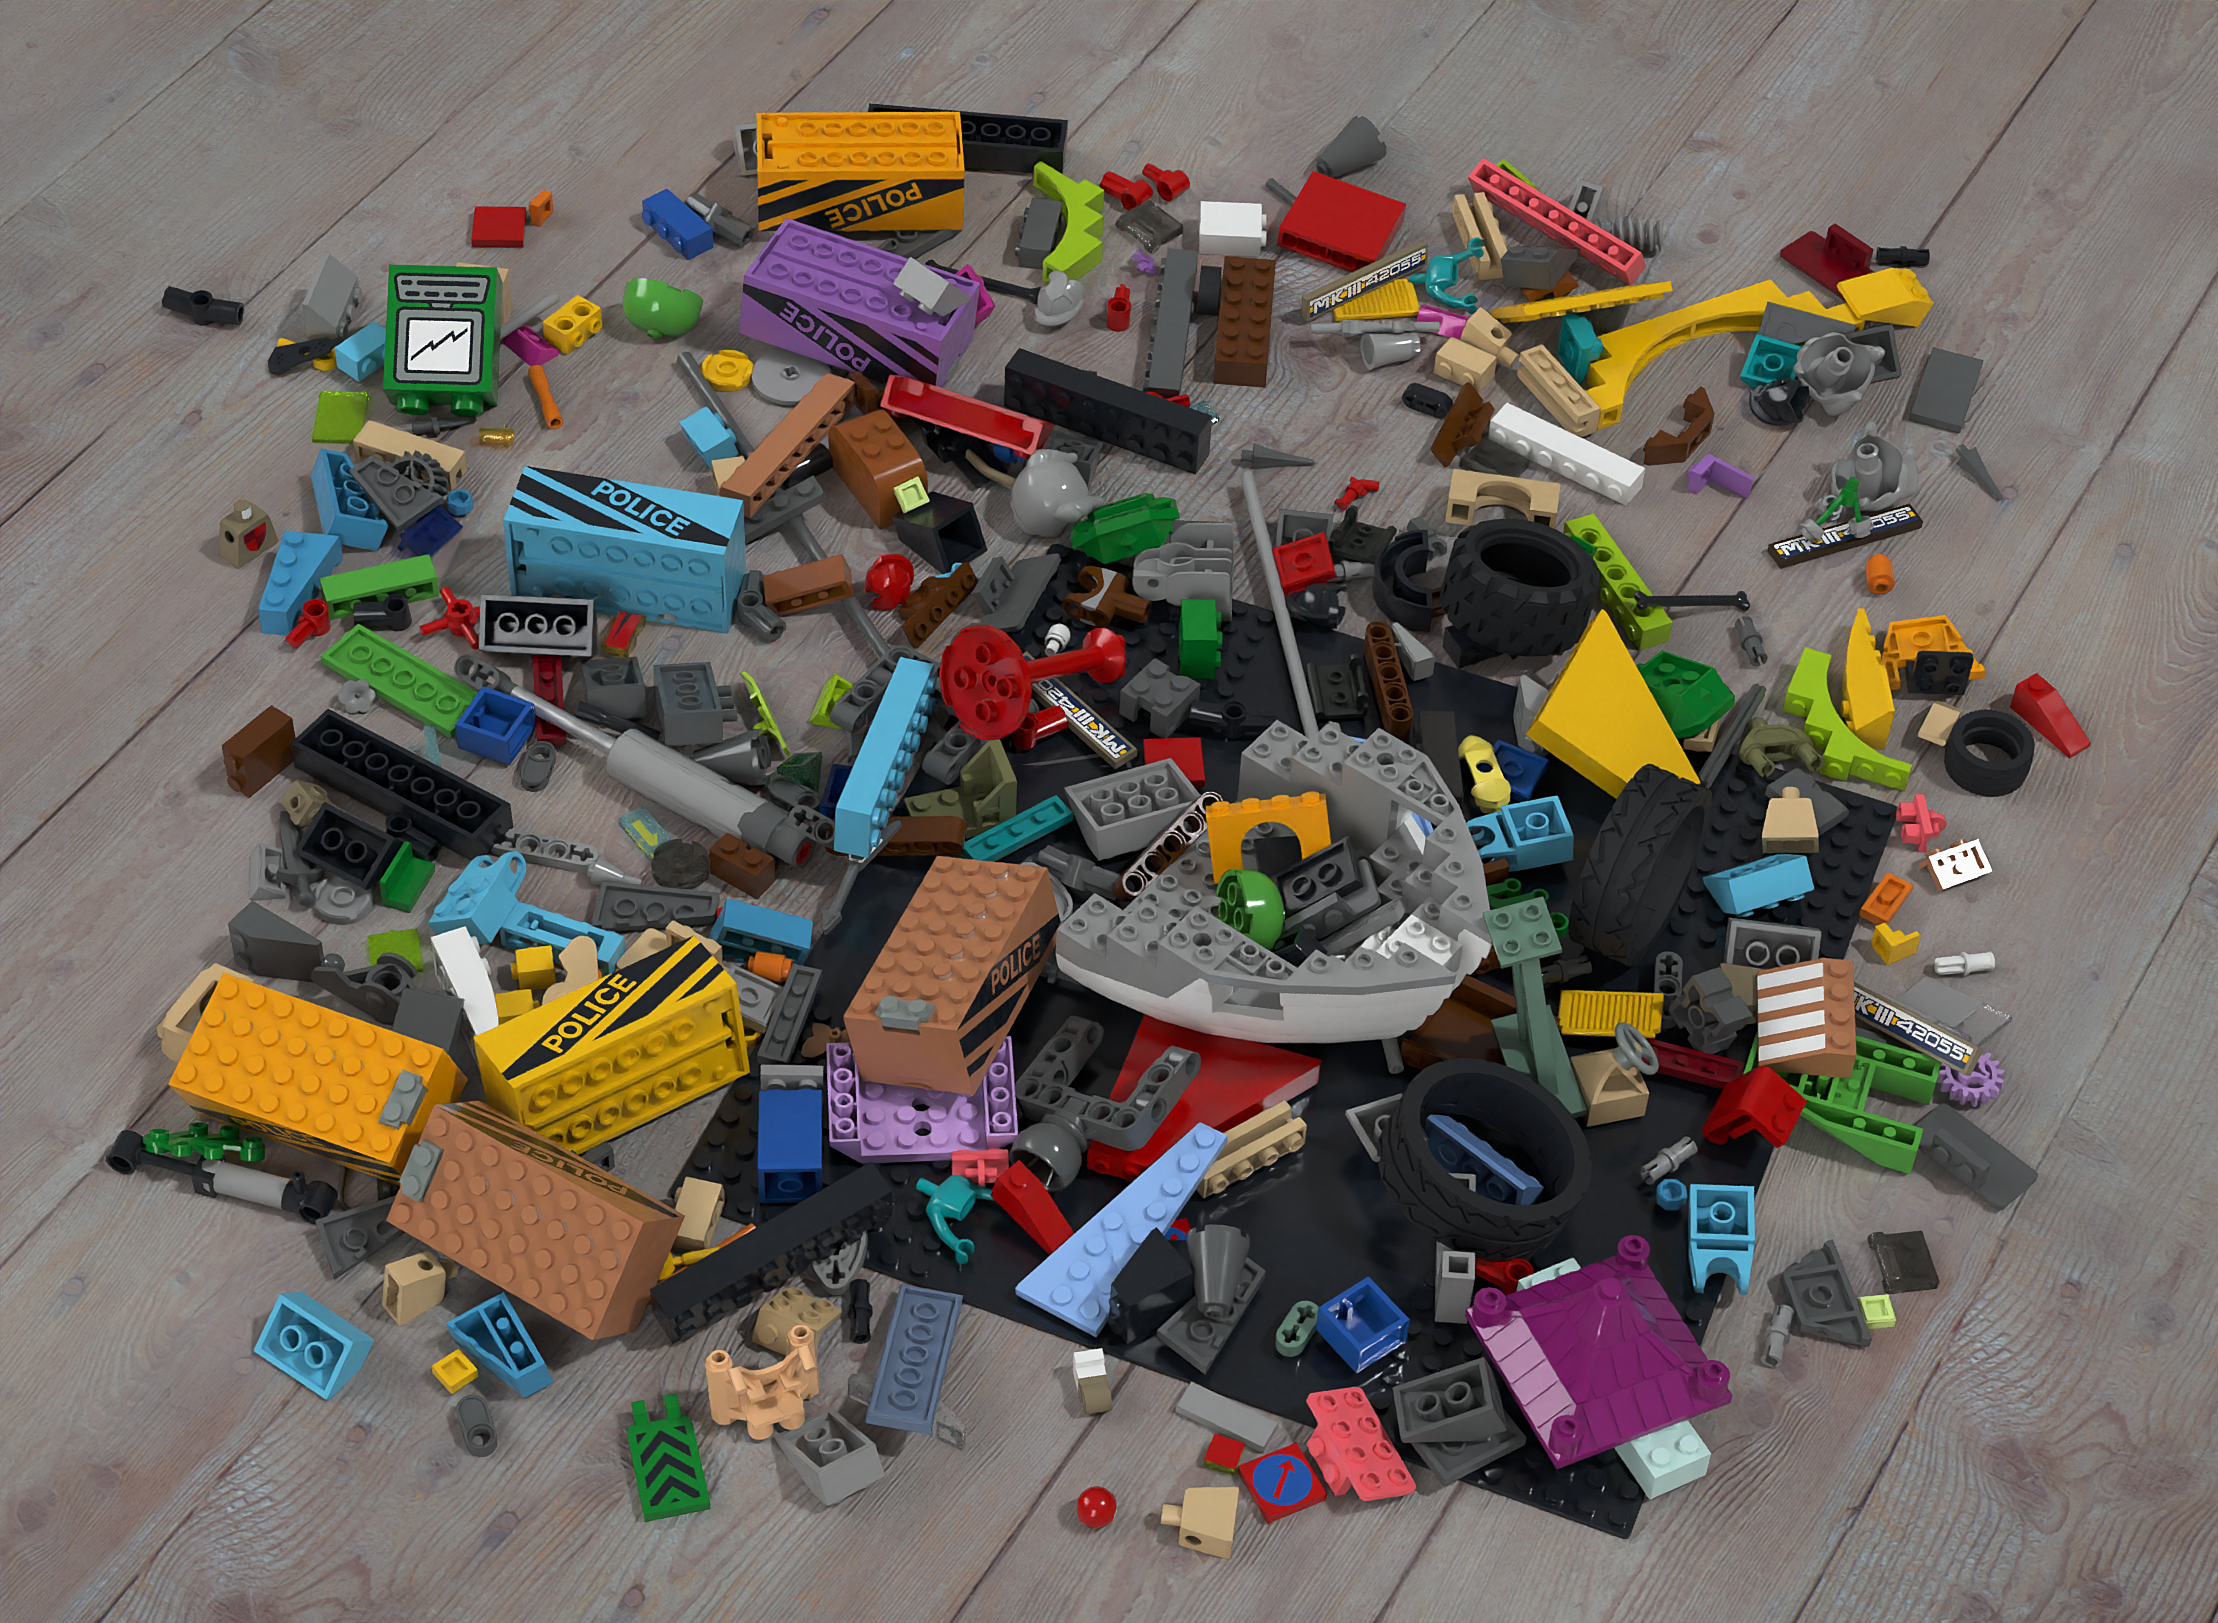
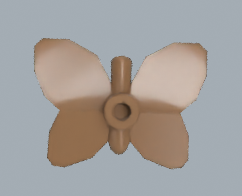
M814 1023L812 1027L814 1036L808 1038L803 1044L801 1054L803 1057L814 1058L826 1052V1043L850 1042L847 1029L841 1031L839 1027L831 1029L828 1025Z

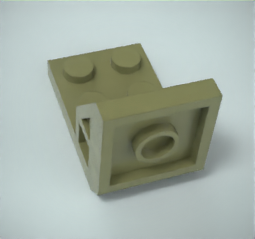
M1000 739L988 741L960 770L959 787L904 798V807L907 815L960 817L968 824L966 838L978 836L1016 816L1017 780Z

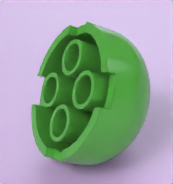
M635 278L632 279L631 283H626L622 305L626 318L633 326L647 332V336L651 338L662 339V336L677 337L690 332L699 320L703 299L688 289H683L682 293L681 290L668 286L666 282Z
M1227 870L1222 875L1215 896L1221 898L1218 908L1219 916L1214 917L1267 950L1272 951L1276 940L1281 936L1285 920L1283 902L1277 886L1268 876L1255 870Z

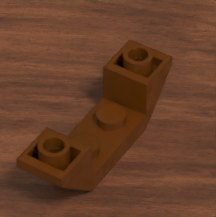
M1700 386L1693 394H1689L1684 401L1683 408H1685L1683 420L1690 423L1689 428L1685 432L1682 431L1678 437H1675L1660 430L1653 438L1650 437L1646 441L1643 449L1646 452L1644 464L1651 466L1685 462L1709 436L1715 413L1705 388Z

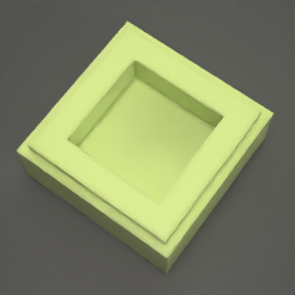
M919 477L893 488L903 513L930 501Z
M1888 1294L1857 1297L1858 1305L1868 1329L1895 1327L1896 1317Z

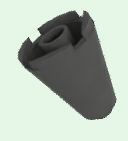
M1364 116L1352 118L1318 157L1316 166L1318 173L1336 178L1384 158L1387 153L1384 141L1380 143L1377 138L1380 132L1374 124Z
M753 729L725 739L723 742L700 748L693 752V757H689L727 778L732 783L767 786L771 780V775H766V767H771L770 749L766 735L760 736L763 732L762 729Z
M1211 1224L1205 1225V1231L1196 1233V1228L1191 1229L1187 1233L1186 1243L1190 1266L1194 1272L1193 1283L1198 1310L1208 1318L1219 1319L1224 1314L1230 1312L1250 1249V1236L1248 1234L1246 1237L1241 1236V1230L1236 1227Z

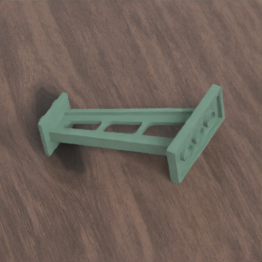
M1543 896L1483 912V918L1501 969L1512 966L1516 1014L1491 1020V1027L1504 1065L1534 1079L1533 1082L1540 1083L1562 1102L1572 1114L1570 1115L1572 1119L1586 1116L1587 1108L1551 1007L1546 1005L1539 959L1562 953V947Z

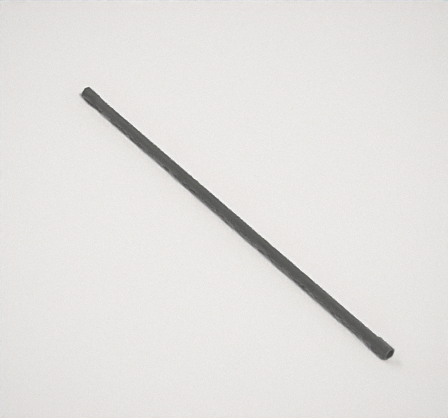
M682 352L677 357L678 364L696 386L712 412L720 415L725 424V430L728 428L732 430L738 441L734 444L746 460L755 449L709 384L691 353ZM780 486L770 496L771 498L783 492ZM800 515L787 521L814 562L828 558ZM855 596L842 599L841 602L879 658H881L890 647ZM933 712L932 715H927V728L937 744L946 735L947 731Z

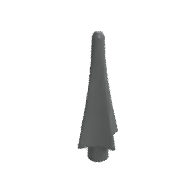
M1254 444L1253 451L1242 450L1241 461H1250L1251 469L1277 466H1312L1315 464L1313 459L1286 454Z
M1964 444L1959 445L1955 451L1961 458L1956 464L1980 482L1997 500H2002L2003 497L1984 466L1976 447L1968 450Z

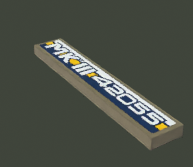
M1421 240L1303 295L1302 318L1310 321L1426 266L1428 244Z
M1028 652L1023 654L1025 661L1035 659ZM1057 678L1031 684V695L1046 708L1060 705L1065 711L1068 720L1067 727L1114 769L1137 756V749Z
M1854 981L1855 1017L1962 1074L1971 1076L1983 1048Z

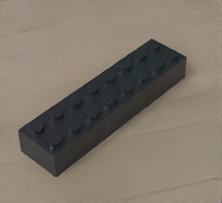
M869 103L868 112H960L964 167L1034 173V166L1041 161L1063 174L1067 148L1068 120Z
M1021 348L1016 351L1005 366L1004 406L1097 440L1105 441L1108 444L1193 474H1197L1209 456L1212 415Z
M330 709L322 713L290 743L295 768L387 817L395 812L406 813L411 817L413 825L442 841V846L471 861L477 856L486 855L505 836L509 829L513 828L510 803Z
M869 1162L650 1289L654 1316L672 1344L679 1340L686 1341L697 1333L699 1328L706 1324L713 1325L724 1318L725 1313L735 1307L740 1309L747 1306L754 1296L763 1291L767 1293L774 1290L780 1285L782 1280L790 1275L795 1277L802 1274L814 1260L819 1259L822 1261L829 1258L843 1243L846 1242L847 1245L855 1243L863 1236V1231H868L873 1227L878 1229L887 1224L890 1217H892V1190L873 1162Z

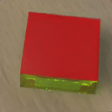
M1214 1433L1204 1458L1203 1466L1235 1476L1245 1451L1246 1443Z

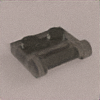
M1151 200L1124 213L1117 219L1115 224L1118 229L1128 232L1142 243L1144 249L1150 254L1155 253L1161 245L1183 234V225ZM1137 222L1153 236L1149 237L1133 223Z
M1484 437L1468 454L1465 453L1461 457L1458 467L1466 471L1471 470L1473 472L1519 478L1529 467V459Z
M1922 1230L1893 1234L1874 1232L1867 1237L1869 1247L1875 1252L1883 1276L1882 1286L1885 1293L1896 1294L1938 1288L1940 1281ZM1887 1249L1893 1250L1902 1278L1895 1275Z

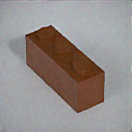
M842 554L763 576L766 604L779 617L854 596L851 569Z

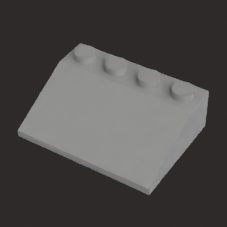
M1172 758L1064 788V793L1085 841L1098 860L1111 859L1116 855L1130 851H1139L1142 848L1148 847L1192 801L1201 796ZM1203 802L1202 805L1205 810V802ZM1184 821L1185 830L1192 833L1191 825Z

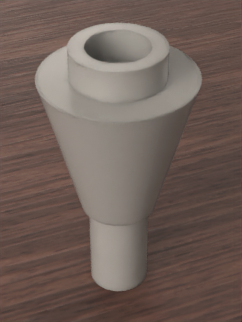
M599 857L597 861L592 860L587 871V877L591 878L590 884L601 885L602 881L642 885L643 880L626 875L625 872L602 857Z

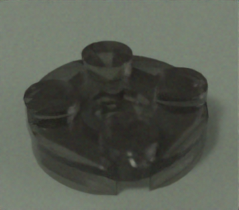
M682 839L664 842L653 853L654 857L651 861L653 879L662 887L688 890L696 888L710 877V860L707 850L695 841H691L692 844L682 843ZM679 862L681 865H686L685 867L678 868L675 867V863Z

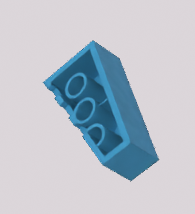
M321 448L311 471V479L323 534L340 536V543L342 545L378 551L388 528L385 519L379 518L378 513L380 510L375 503L370 502L368 495L351 476L350 470L354 468V465L347 453Z
M284 531L258 609L262 633L287 636L298 625V618L303 614L302 607L304 603L308 600L316 599L319 595L318 590L321 587L319 578L331 576V571L335 565L339 566L343 560L340 536Z

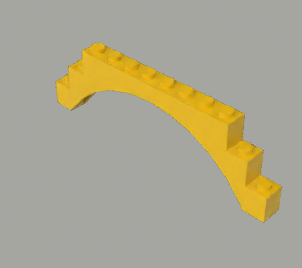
M1769 279L1598 336L1597 338H1600L1602 341L1603 352L1596 362L1590 364L1587 379L1590 389L1585 391L1601 408L1597 430L1620 423L1624 397L1633 380L1651 361L1667 350L1693 339L1717 333L1759 331L1767 302L1856 325L1855 331L1863 330L1865 320L1858 319L1848 303L1825 309L1810 291L1787 298L1777 285Z

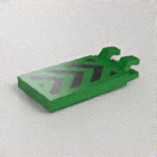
M677 1393L664 1396V1408L667 1419L648 1422L644 1400L631 1402L634 1425L629 1426V1430L626 1433L644 1522L711 1509L692 1418L688 1419V1415L681 1416Z

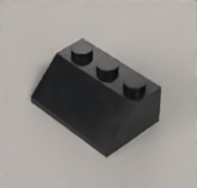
M324 802L294 853L365 890H369L380 882L401 848L402 843L395 837Z

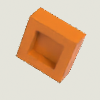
M542 190L536 198L531 200L529 204L531 224L540 227L554 212L552 192Z

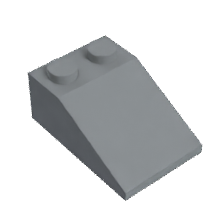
M832 1407L806 1419L801 1427L794 1430L787 1429L774 1436L777 1444L811 1492L827 1507L842 1502L847 1496L860 1489L868 1488L874 1482L885 1477L875 1443Z

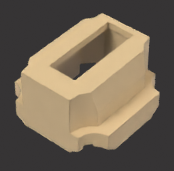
M217 963L213 964L209 969L201 971L157 1026L158 1036L163 1039L161 1042L162 1053L169 1057L170 1060L179 1063L193 1035L186 1030L205 1008L204 1001L211 998L223 972L255 983L254 979Z

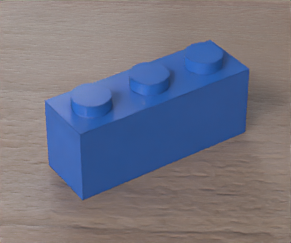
M665 189L642 200V219L647 226H651L662 239L668 241L676 252L681 253L690 260L713 248V228L670 190Z

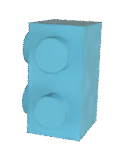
M373 321L334 347L337 368L360 382L382 367L385 356L386 329Z
M707 406L679 422L688 442L710 470H712V460L732 458L738 455L734 445L738 441L730 428L725 430V424L718 413L713 415Z

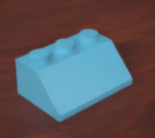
M1776 854L1703 877L1705 886L1722 911L1735 914L1736 918L1752 915L1753 909L1759 907L1762 909L1779 906L1778 901L1787 899V901L1802 899L1805 897L1804 893L1814 890L1807 857L1803 855Z
M301 1291L279 1294L254 1352L324 1399L329 1400L362 1368L375 1339Z

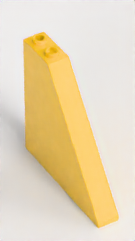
M1601 609L1588 623L1525 735L1616 799L1630 779L1634 777L1635 773L1647 764H1653L1660 769L1674 773L1679 779L1683 777L1696 784H1700L1701 782L1607 612Z

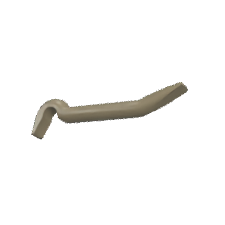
M968 449L966 451V458L979 472L987 478L1012 489L1015 478L989 467L971 450Z

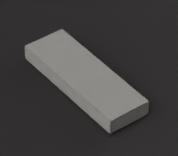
M1193 1382L1190 1383L1176 1405L1177 1413L1236 1441L1246 1443V1446L1261 1453L1264 1452L1278 1429L1277 1422Z

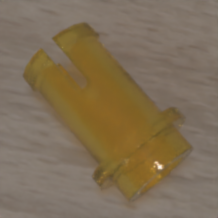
M504 426V428L480 427L479 438L481 439H479L480 445L499 444L503 445V447H508V445H513L514 430L509 429L508 426Z

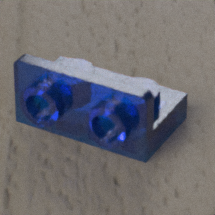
M438 505L418 519V524L415 527L410 525L404 529L399 536L402 540L397 548L402 552L408 547L417 557L429 554L430 558H432L461 532L463 526Z

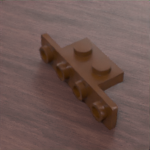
M1469 382L1463 385L1430 448L1435 458L1439 460L1443 467L1450 466L1458 450L1467 446L1473 447L1481 441V435L1489 425L1490 418L1495 410L1489 401L1483 403V399Z
M963 562L949 577L936 578L931 576L921 582V586L913 594L909 595L905 599V603L897 610L902 619H908L902 625V629L912 648H919L976 587L978 580L968 562Z

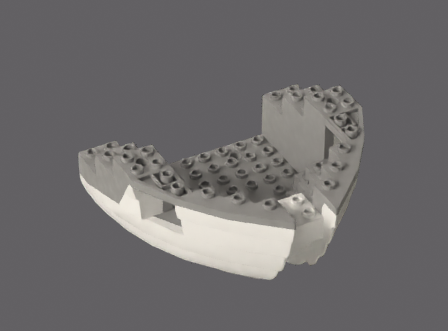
M1276 720L1242 752L1238 799L1235 803H1241L1244 799L1257 798L1259 801L1269 800L1277 795L1297 797L1311 791L1318 792L1319 794L1326 793L1331 843L1333 844L1348 836L1353 841L1357 861L1365 859L1370 863L1381 899V904L1376 909L1400 896L1404 897L1408 907L1401 920L1330 957L1316 949L1297 968L1214 917L1219 916L1218 908L1221 898L1215 896L1218 884H1214L1208 830H1206L1124 910L1094 893L1057 929L1056 960L1062 972L1095 992L1158 1020L1202 1033L1262 1043H1336L1390 1039L1402 1035L1407 1030H1415L1421 1026L1427 1016L1433 1015L1440 1008L1444 999L1450 997L1452 991L1461 984L1466 974L1471 975L1478 968L1482 958L1486 959L1488 957L1492 941L1483 918V912L1490 911L1483 863L1459 804L1427 755L1380 728L1361 744L1329 724H1326L1312 739H1309ZM1416 813L1438 827L1426 838L1411 814ZM1265 822L1251 828L1241 843L1244 870L1258 871L1253 848L1254 839L1297 836L1295 832L1288 826L1277 822Z

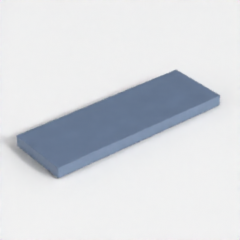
M900 1284L866 1415V1423L931 1435L962 1307L963 1295Z

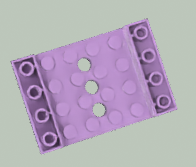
M1011 1036L1004 1039L975 1095L862 1081L851 1043H826L830 1146L861 1164L871 1161L873 1163L952 1160V1151L1003 1149L1014 1142L1018 1136ZM919 1104H925L930 1107L926 1111L914 1109ZM923 1128L931 1133L926 1136H919L915 1132Z

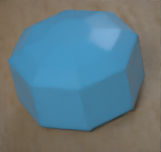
M464 489L453 490L446 496L448 512L456 516L466 515L474 508L472 493Z
M1664 1179L1657 1186L1655 1193L1656 1201L1665 1210H1679L1686 1203V1186L1677 1179Z

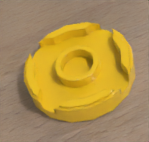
M721 350L718 351L719 354L714 356L712 354L708 355L702 362L701 372L714 390L720 392L737 391L748 386L752 381L751 374L753 373L754 365L749 361V357L742 352Z

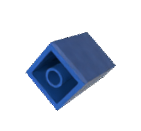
M804 1088L800 1090L770 1089L768 1091H759V1203H798L822 1190V1090Z

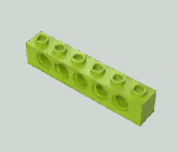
M1593 513L1566 521L1564 534L1569 537L1576 535L1598 547L1593 557L1600 573L1598 593L1602 602L1607 604L1613 612L1615 620L1620 622L1625 629L1629 640L1633 641L1639 650L1669 642L1673 622L1662 607H1648L1645 611H1640L1637 608V602L1633 597L1636 591H1641L1648 596H1653V594L1596 515Z

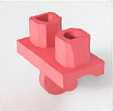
M1916 794L1913 802H1900L1896 810L1897 821L1911 822V824H1903L1902 842L1916 844L1918 852H1927L1926 842L1932 836H1940V832L1945 829L1947 824L1946 818L1942 814L1935 813L1934 810L1928 811L1924 794Z
M993 1148L970 1151L969 1149L952 1151V1175L963 1176L973 1183H978V1187L985 1186V1183H995L997 1177L1009 1169L1008 1149Z

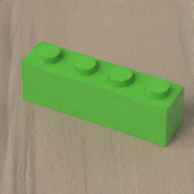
M429 554L319 578L322 599L328 605L330 620L353 616V604L382 602L392 594L405 596L408 603L439 597L437 575Z

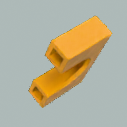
M1311 791L1297 797L1277 795L1269 800L1259 801L1257 798L1244 799L1241 803L1229 804L1226 801H1219L1211 806H1206V822L1214 884H1219L1222 875L1227 870H1244L1241 843L1246 833L1258 824L1277 822L1292 829L1300 841L1302 860L1332 844L1326 793L1319 794L1318 792Z

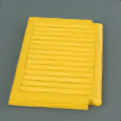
M1406 278L1392 281L1332 311L1335 322H1340L1341 320L1418 316L1420 306L1414 285L1408 282Z
M1561 990L1558 1018L1561 1019L1559 1030H1561V1035L1615 1037V1026L1620 1022H1625L1635 1027L1645 1038H1655V1034H1659L1661 1030L1664 994Z

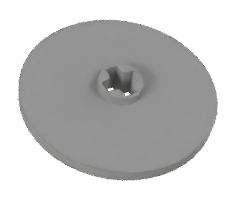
M780 348L760 357L754 364L751 376L754 389L763 398L777 404L797 405L801 398L809 393L814 384L820 381L826 373L831 374L829 365L822 361Z

